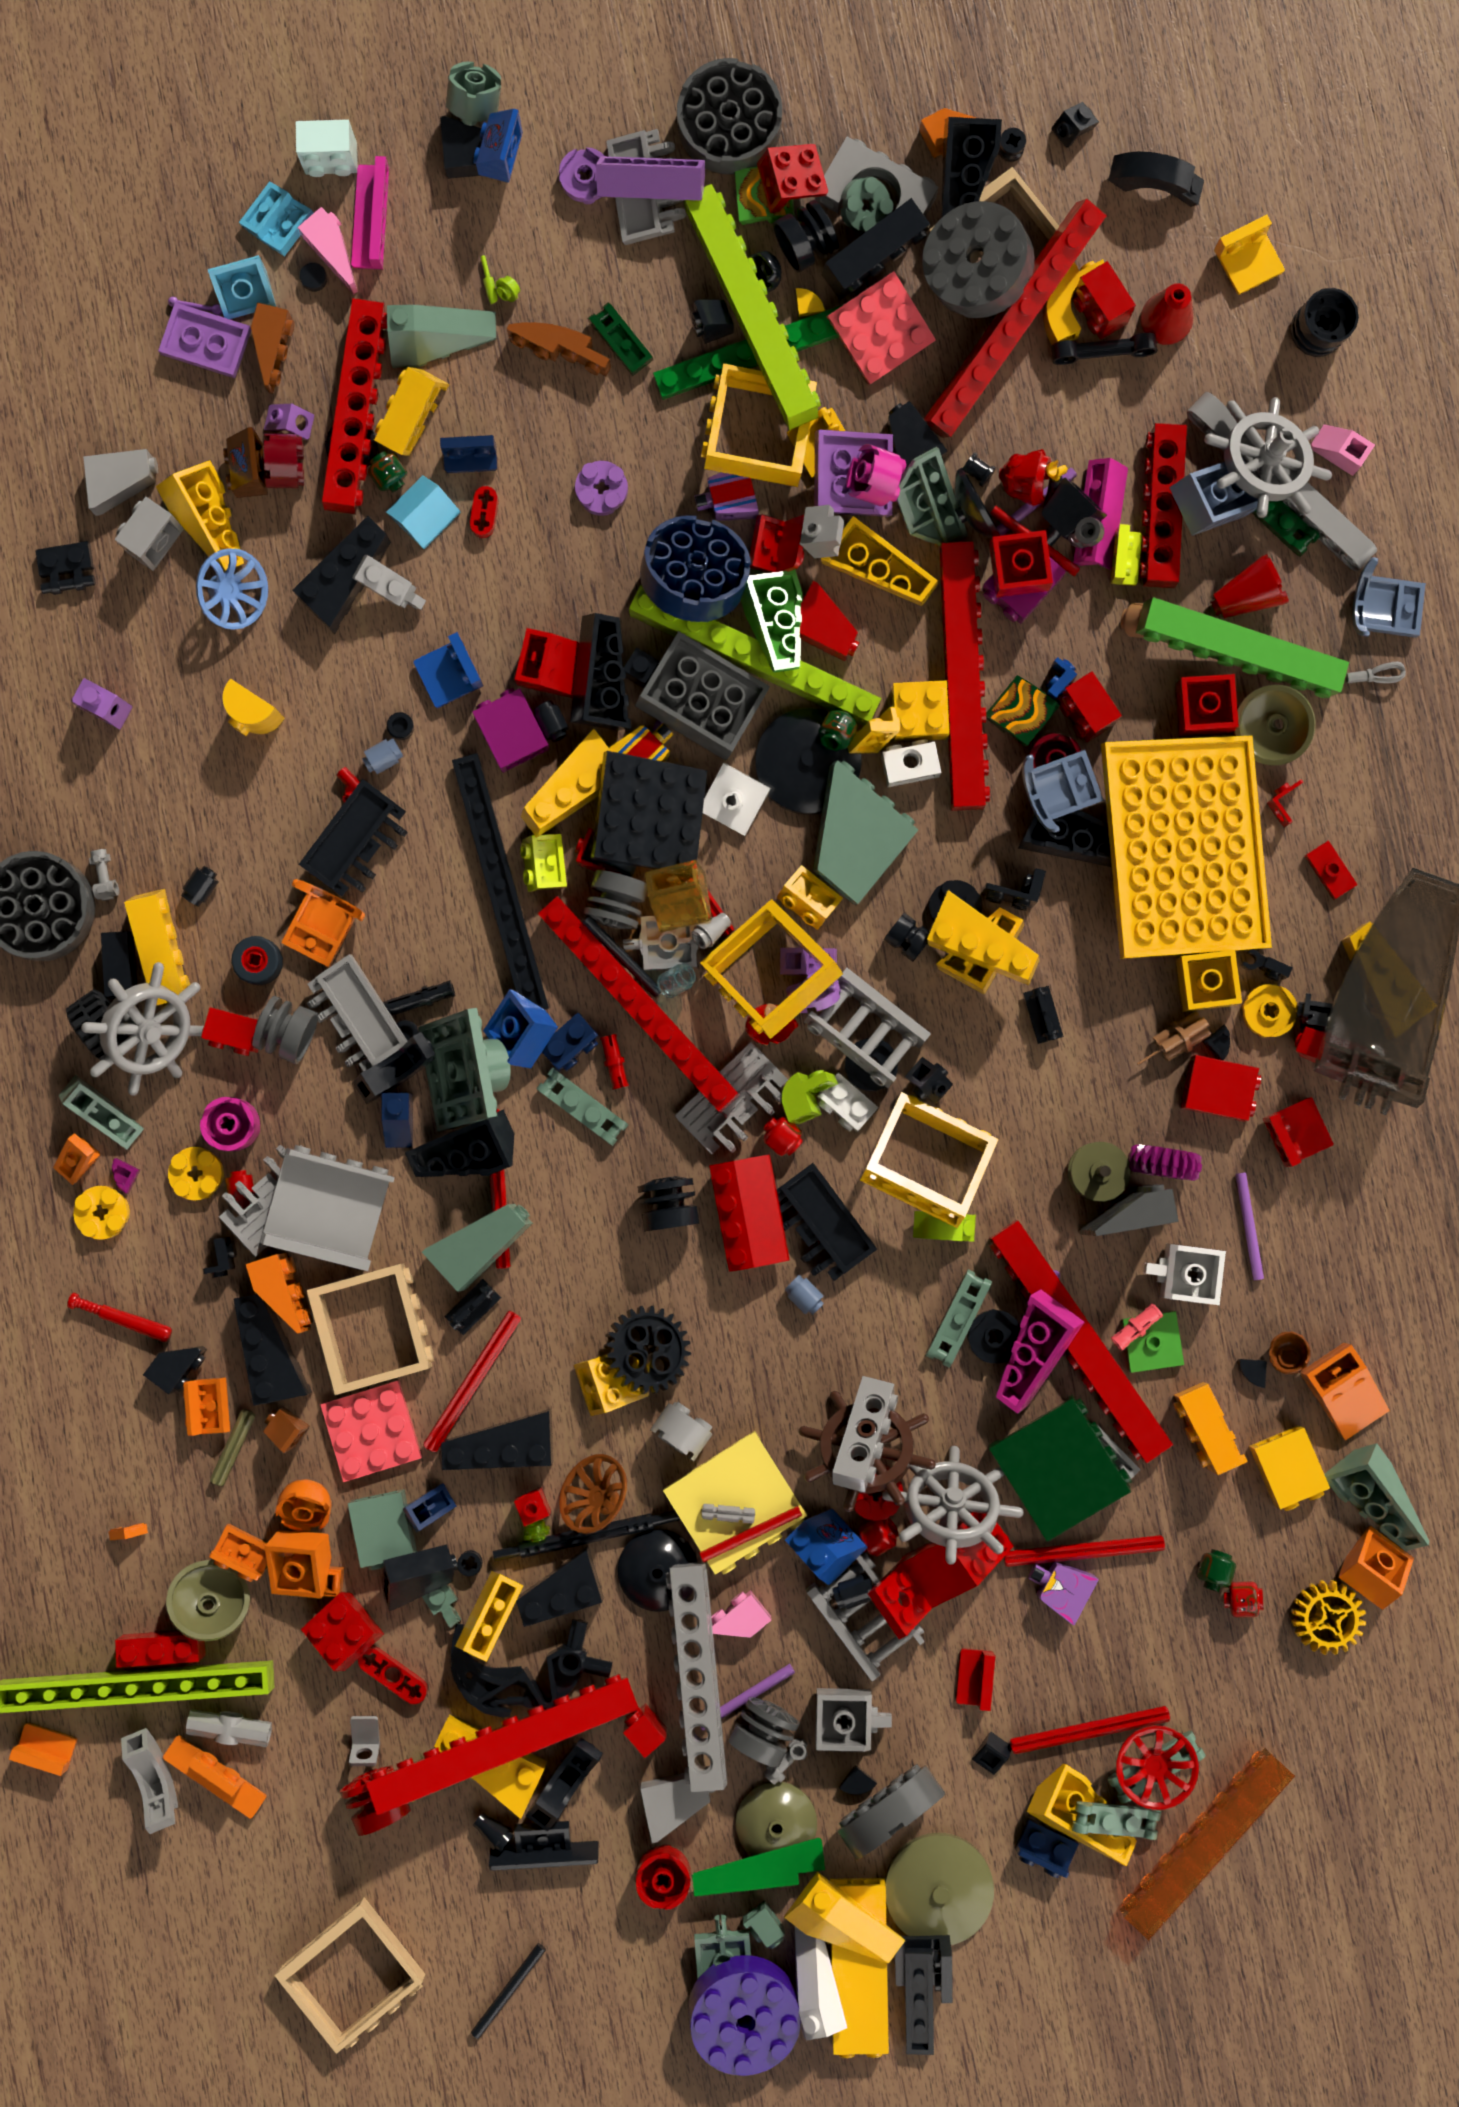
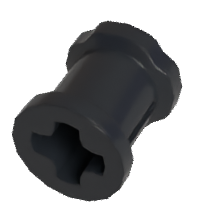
M974 452L965 463L963 470L979 481V486L983 487L995 472L996 467L987 465Z

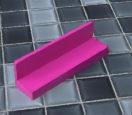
M375 156V165H358L351 261L353 268L383 270L389 184V165L384 156Z
M1112 458L1094 459L1088 462L1084 492L1107 516L1101 521L1104 527L1102 540L1094 546L1075 548L1073 563L1079 566L1098 564L1108 570H1112L1115 531L1121 520L1128 473L1126 466Z

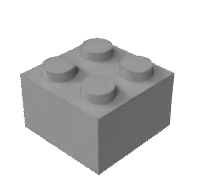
M145 497L143 501H139L134 506L132 516L127 523L120 525L114 540L130 556L154 571L184 528L171 513L148 497Z

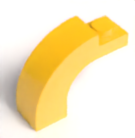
M1103 259L1096 263L1094 261L1086 263L1080 268V271L1074 262L1046 301L1044 307V327L1051 345L1060 341H1074L1078 339L1081 327L1072 312L1071 299L1080 277L1103 264Z

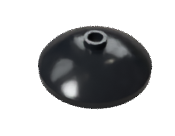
M961 467L956 472L954 485L955 498L959 505L955 511L962 523L968 521L975 531L990 539L995 536H1001L974 486Z
M664 1529L648 1530L632 1538L624 1547L618 1562V1580L626 1597L638 1607L654 1612L669 1610V1600H673L672 1589L667 1588V1572H670V1568L673 1565L698 1563L697 1557L691 1545L680 1535ZM660 1569L663 1575L660 1578H656L653 1576L652 1571ZM684 1586L682 1588V1595L685 1599H688L693 1589Z

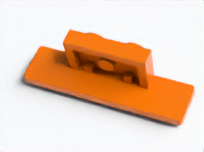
M181 1735L174 1739L163 1755L165 1761L250 1819L254 1817L267 1797L265 1793L240 1777L237 1771L218 1762L215 1756L202 1751Z

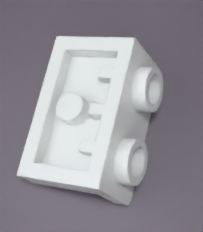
M838 1072L835 1076L838 1085L820 1092L817 1096L821 1100L818 1105L828 1114L834 1111L840 1117L838 1122L846 1130L851 1132L854 1129L858 1132L878 1107Z

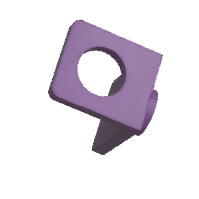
M292 403L270 405L264 430L288 431L292 434H297V436H302L303 439H309L314 414ZM298 415H302L306 422L305 428L302 431L296 426Z

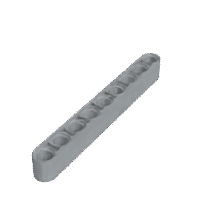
M1205 392L1186 411L1190 421L1205 435L1214 434L1227 438L1232 429L1237 425L1227 407L1209 392ZM1244 433L1240 443L1253 446ZM1241 455L1244 457L1246 464L1253 460L1251 457ZM1283 467L1293 481L1297 472ZM1258 470L1252 472L1257 478H1261V472ZM1272 472L1271 484L1281 485ZM1308 482L1299 490L1311 507L1308 514L1301 513L1291 498L1282 500L1308 526L1314 528L1319 533V540L1350 569L1359 571L1377 552L1375 544Z

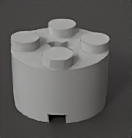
M674 1402L673 1405L668 1403L650 1431L656 1433L659 1430L658 1437L681 1454L687 1455L688 1452L691 1453L688 1458L695 1461L713 1435L710 1432L713 1427L701 1418L694 1420L688 1416L691 1411L681 1403Z

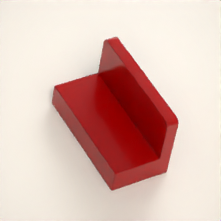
M966 1648L960 1650L956 1702L958 1704L976 1705L979 1707V1710L991 1711L996 1658L993 1651Z

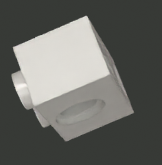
M927 739L912 742L910 747L902 748V745H893L887 747L885 752H882L881 759L887 788L938 778L941 775L935 742L928 743ZM907 756H912L917 760L918 765L915 768H908L905 766L903 759Z

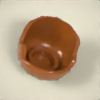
M1294 1331L1282 1332L1271 1341L1269 1360L1277 1371L1285 1375L1298 1374L1309 1363L1310 1346L1302 1335Z

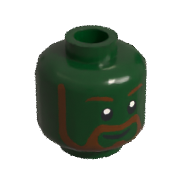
M384 451L369 461L368 474L380 491L390 489L394 493L405 485L403 479L407 476V470L395 453L387 454Z
M834 710L829 712L818 730L822 744L833 751L846 749L857 732V723L847 711Z
M1211 1549L1210 1553L1202 1555L1197 1577L1204 1581V1588L1219 1592L1220 1587L1229 1588L1232 1585L1237 1568L1236 1563L1232 1561L1233 1556Z

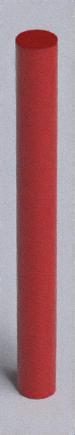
M996 505L990 512L991 516L1016 534L1031 532ZM1048 544L1050 558L1075 577L1080 567Z
M799 1506L699 1552L702 1561L706 1562L803 1516Z

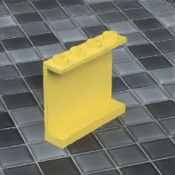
M756 1431L748 1434L663 1489V1492L700 1551H704L799 1506L803 1516L708 1560L707 1562L715 1575L720 1571L723 1575L737 1567L735 1562L742 1557L748 1560L760 1552L759 1546L766 1542L768 1545L775 1543L783 1537L781 1532L789 1527L792 1531L795 1530L804 1521L803 1518L807 1516V1512L802 1508L763 1446ZM703 1504H714V1507L725 1505L740 1507V1509H744V1507L754 1508L755 1521L749 1524L743 1523L741 1520H739V1523L717 1521V1518L706 1520L701 1516Z

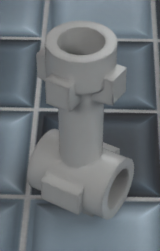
M106 849L91 851L89 862L90 865H96L99 880L98 884L93 885V894L97 900L106 901L114 899V896L119 895V886L116 880H109L106 863L111 861L110 854H107Z
M792 1739L789 1742L790 1750L785 1754L780 1766H766L767 1770L764 1772V1775L774 1785L778 1781L781 1783L785 1779L783 1772L795 1760H804L808 1756L806 1751L807 1742L804 1739Z

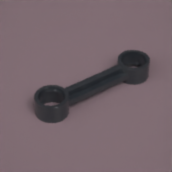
M1149 332L1136 334L1127 339L1087 343L1066 340L1054 343L1051 346L1052 362L1055 365H1068L1080 359L1130 354L1133 357H1147L1158 351L1156 334Z

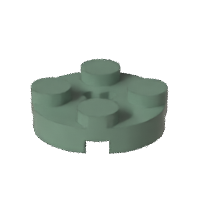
M874 177L852 180L844 188L841 195L843 208H840L843 221L850 229L857 232H867L893 210V202L886 187ZM863 199L869 201V210H862L864 205Z

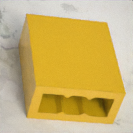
M1297 1425L1249 1446L1272 1502L1280 1510H1292L1300 1505L1299 1501L1307 1498L1309 1500L1318 1499L1324 1496L1323 1491L1330 1489L1304 1427Z

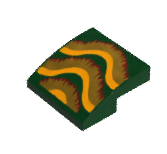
M1017 675L986 712V719L1003 733L1006 731L1024 747H1027L1059 708L1060 704L1038 687Z

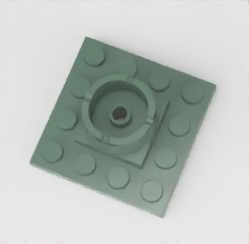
M477 1008L466 1009L418 1027L419 1032H422L424 1037L431 1042L433 1051L436 1054L434 1056L435 1059L425 1068L437 1132L496 1117L497 1101L493 1093L506 1089L510 1081L511 1070L510 1064L507 1062V1059H509L507 1050L498 1039L483 1040L481 1032L482 1020L478 1015Z

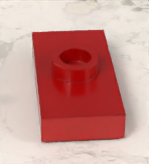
M1329 840L1304 855L1333 900L1358 885Z

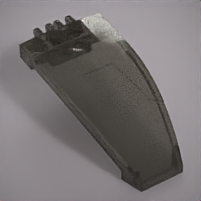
M1412 868L1385 903L1357 948L1331 1007L1313 1070L1342 1082L1338 1095L1339 1099L1345 1100L1349 1094L1350 1086L1356 1087L1354 1104L1360 1106L1367 1091L1364 1107L1371 1109L1375 1104L1376 1096H1381L1383 1100L1380 1106V1113L1387 1115L1392 1101L1418 1108L1424 1103L1430 1081L1428 1076L1446 1006L1459 935L1458 883Z

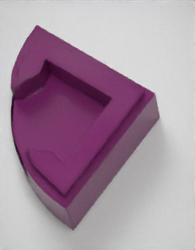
M114 1158L112 1171L116 1185L121 1191L129 1194L140 1169L118 1158Z

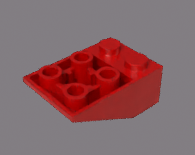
M526 628L515 675L517 686L573 698L579 642L553 633Z

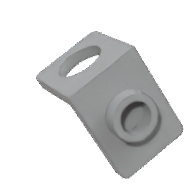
M352 1716L350 1719L352 1749L349 1766H376L380 1749L378 1717ZM362 1751L372 1753L368 1759H359L356 1756Z

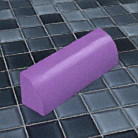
M600 156L596 164L597 197L702 200L705 182V160Z

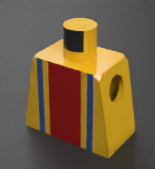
M663 723L653 733L642 725L609 749L612 752L666 762L670 752L664 744L674 734Z

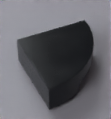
M1225 1024L1203 1041L1218 1060H1224L1230 1048V1033Z
M1238 1359L1239 1369L1243 1376L1253 1385L1265 1388L1267 1361Z
M855 1765L840 1784L839 1789L849 1794H863L873 1789L877 1785V1781Z

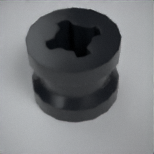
M1013 127L1008 128L1002 133L999 155L1002 159L1014 162L1021 158L1026 145L1024 132Z

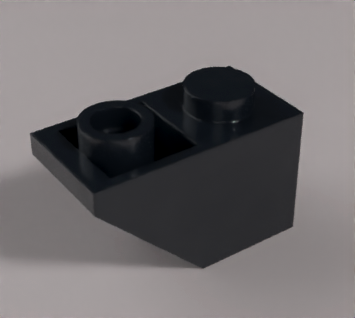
M724 300L694 301L695 311L691 313L694 321L692 326L697 338L701 336L704 344L734 333V323Z
M198 1346L161 1352L153 1360L143 1376L167 1394L174 1393L176 1390L180 1392L184 1388L183 1383L189 1381L187 1375L192 1369L197 1370L204 1362L206 1357L203 1354L207 1348Z

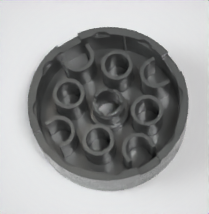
M736 58L717 59L696 69L685 81L677 101L678 134L685 151L693 160H705V169L720 174H735V171L757 167V162L767 148L777 146L782 128L781 96L772 78L759 66L740 62ZM725 115H732L734 118L726 117Z
M977 201L958 206L936 223L926 240L922 263L927 283L947 309L964 315L967 318H985L1006 310L1021 297L1029 277H1032L1035 257L1031 240L1015 214L1002 205L987 201Z
M41 851L21 852L3 860L0 863V947L10 954L33 961L55 960L75 950L87 937L95 917L94 894L83 873L64 859ZM37 900H40L42 905L40 909L34 913L33 905Z
M918 1764L914 1765L904 1773L905 1775L902 1773L890 1782V1785L873 1795V1798L871 1796L862 1802L856 1811L854 1809L841 1819L842 1821L839 1822L841 1827L837 1830V1833L856 1860L886 1842L904 1826H908L945 1795L944 1790L926 1765L921 1768Z

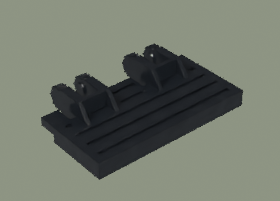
M362 779L298 865L342 897L349 887L340 881L341 878L363 893L366 887L360 881L347 874L348 870L353 865L368 878L373 879L376 876L375 873L357 861L356 858L360 857L368 863L381 845L372 839L373 835L395 850L398 846L396 842L378 830L383 823H386L397 834L405 837L408 832L391 820L388 815L391 814L400 821L406 811Z
M814 1163L777 1189L779 1202L785 1197L788 1198L780 1206L781 1214L791 1205L798 1212L793 1218L783 1223L784 1231L803 1218L805 1222L796 1227V1231L808 1247L816 1241H820L817 1246L800 1258L803 1263L810 1261L814 1258V1255L824 1248L830 1255L821 1264L819 1263L813 1267L811 1271L813 1276H816L835 1262L837 1265L828 1271L830 1277L835 1281L877 1250L876 1246Z

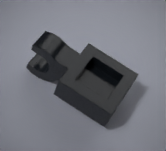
M1254 949L1247 950V954L1254 957V963L1242 962L1241 967L1246 970L1259 968L1265 972V977L1274 981L1289 978L1293 967L1271 957L1261 955Z

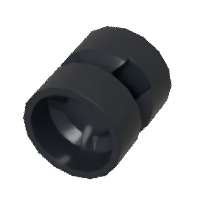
M904 912L883 940L894 948L900 947L901 954L913 962L928 944L927 938L930 932L923 926L916 927V921Z

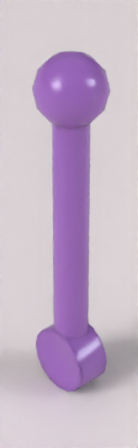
M176 297L168 299V304L171 307L177 302L199 310L210 311L218 316L223 313L218 304L207 306L180 301Z

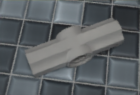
M191 1709L186 1723V1734L213 1738L215 1742L224 1745L243 1743L267 1747L272 1732V1722L244 1718V1715L230 1711L213 1713Z

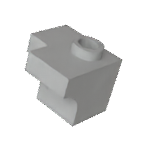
M830 505L806 507L800 545L814 558L838 556L844 520L841 516H834V509Z

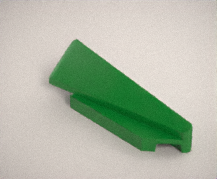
M811 1839L695 1872L692 1875L694 1897L799 1885L798 1873L825 1870L822 1839Z

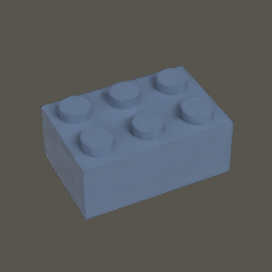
M1225 462L1190 473L1169 487L1192 536L1243 518L1257 509L1258 498L1243 491L1236 483L1224 489L1217 487V481L1229 474Z

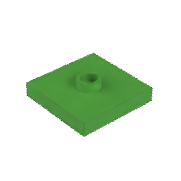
M1176 1311L1162 1313L1163 1317L1151 1325L1143 1337L1139 1336L1126 1347L1130 1373L1184 1365ZM1130 1318L1121 1319L1123 1328L1128 1324Z

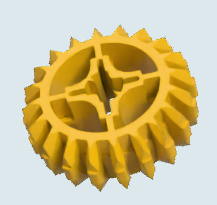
M1320 1580L1319 1589L1313 1583L1309 1584L1310 1593L1305 1590L1300 1591L1304 1599L1302 1601L1297 1598L1294 1599V1602L1300 1607L1299 1609L1294 1608L1291 1610L1293 1615L1298 1616L1291 1623L1294 1626H1300L1296 1629L1295 1634L1298 1637L1303 1636L1301 1642L1305 1646L1310 1644V1649L1314 1652L1320 1648V1653L1326 1655L1330 1648L1331 1653L1337 1655L1339 1646L1346 1652L1348 1651L1347 1642L1357 1645L1353 1637L1355 1634L1363 1636V1632L1358 1629V1626H1365L1366 1622L1359 1619V1617L1364 1616L1366 1611L1358 1608L1361 1606L1362 1600L1359 1598L1354 1599L1355 1591L1352 1589L1347 1591V1585L1343 1583L1337 1587V1582L1334 1580H1330L1328 1587L1325 1581ZM1329 1596L1339 1597L1344 1601V1604L1341 1606L1338 1604L1329 1606L1323 1598ZM1315 1604L1317 1608L1316 1614L1310 1618L1309 1622V1613ZM1325 1609L1332 1614L1330 1616L1332 1625L1325 1621L1327 1619ZM1348 1616L1347 1624L1342 1631L1341 1622ZM1328 1629L1334 1637L1320 1638L1315 1636L1312 1631Z

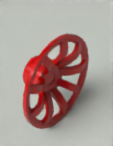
M1154 1725L1135 1731L1124 1741L1117 1755L1116 1774L1122 1790L1133 1802L1147 1809L1165 1810L1182 1803L1191 1794L1198 1780L1199 1763L1195 1749L1186 1737L1172 1728ZM1156 1732L1154 1747L1147 1748L1140 1737ZM1163 1733L1178 1739L1171 1748L1165 1751L1162 1750ZM1133 1742L1142 1752L1140 1758L1125 1756L1127 1749ZM1183 1746H1185L1191 1758L1189 1761L1171 1760V1757L1179 1752ZM1123 1763L1139 1766L1140 1769L1136 1774L1124 1779ZM1192 1768L1188 1784L1171 1772L1172 1769ZM1146 1778L1142 1796L1138 1797L1129 1786ZM1167 1778L1183 1789L1173 1799H1170L1164 1781ZM1154 1782L1158 1783L1164 1802L1148 1801Z

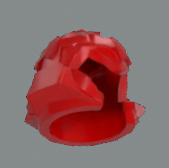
M1043 449L1032 451L1026 455H1012L999 471V480H1001L1005 492L1010 497L1020 499L1028 505L1036 506L1041 504L1046 498V495H1043L1044 480L1049 479L1046 467L1052 462L1051 458L1046 456Z

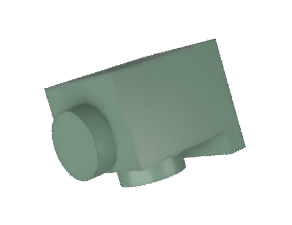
M765 1900L743 1916V1925L746 1929L751 1926L750 1932L758 1943L762 1941L767 1948L773 1949L782 1942L785 1935L784 1926Z

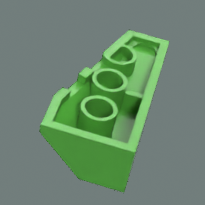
M795 570L750 575L741 599L745 616L773 673L796 670L800 667V624L802 622L801 602L803 593Z

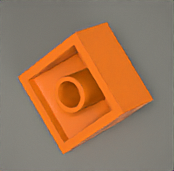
M1369 1526L1346 1556L1339 1578L1383 1610L1402 1596L1414 1557L1372 1526Z
M278 1530L265 1545L271 1594L322 1598L332 1558L329 1535L325 1533Z

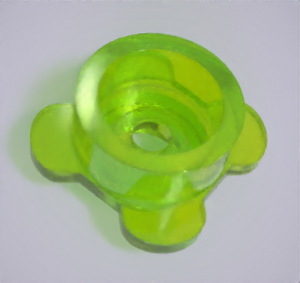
M545 1520L529 1524L524 1527L523 1539L530 1540V1542L544 1540L546 1535L550 1534V1526L546 1525Z

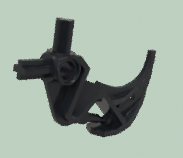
M572 1619L567 1644H562L547 1655L552 1698L548 1699L543 1694L528 1667L494 1668L486 1666L474 1660L469 1653L455 1647L464 1628V1624L457 1623L452 1640L450 1668L459 1691L472 1706L485 1714L505 1718L510 1717L512 1710L498 1706L499 1704H507V1706L524 1705L526 1708L543 1705L544 1709L554 1706L553 1700L569 1695L582 1677L583 1672L609 1678L613 1662L587 1656L583 1644L588 1622L581 1619ZM568 1655H573L578 1659V1665L569 1667L565 1664L564 1658ZM468 1672L472 1673V1678H468L466 1674ZM487 1683H490L492 1685L491 1689H488L486 1687ZM512 1684L525 1688L524 1696L499 1699L495 1696Z

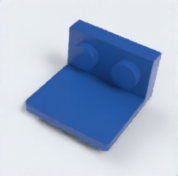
M458 632L448 636L451 643L414 660V665L436 708H440L484 686Z

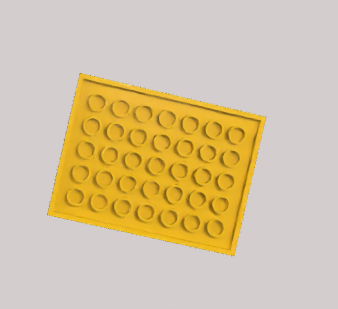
M1230 736L1102 743L1101 753L1120 959L1272 948L1253 737Z

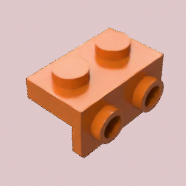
M226 1377L184 1382L183 1398L185 1400L187 1435L195 1436L199 1434L230 1432Z
M227 1524L209 1557L214 1559L213 1563L222 1569L228 1570L230 1567L238 1571V1576L246 1581L252 1582L253 1579L258 1581L267 1568L265 1552L267 1542L231 1524Z

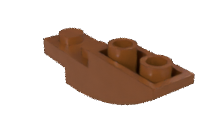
M538 322L509 324L507 327L508 337L512 344L522 349L527 347L533 350L534 355L542 360L550 359L555 362L561 353L565 360L570 363L578 362L584 365V368L594 375H599L600 373L606 377L611 369L610 359L592 350L591 337L578 331Z

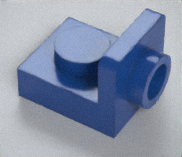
M1059 657L1053 661L1051 667L1061 677L1056 674L1046 686L1049 688L1047 695L1055 701L1077 676L1075 667L1068 660H1061Z

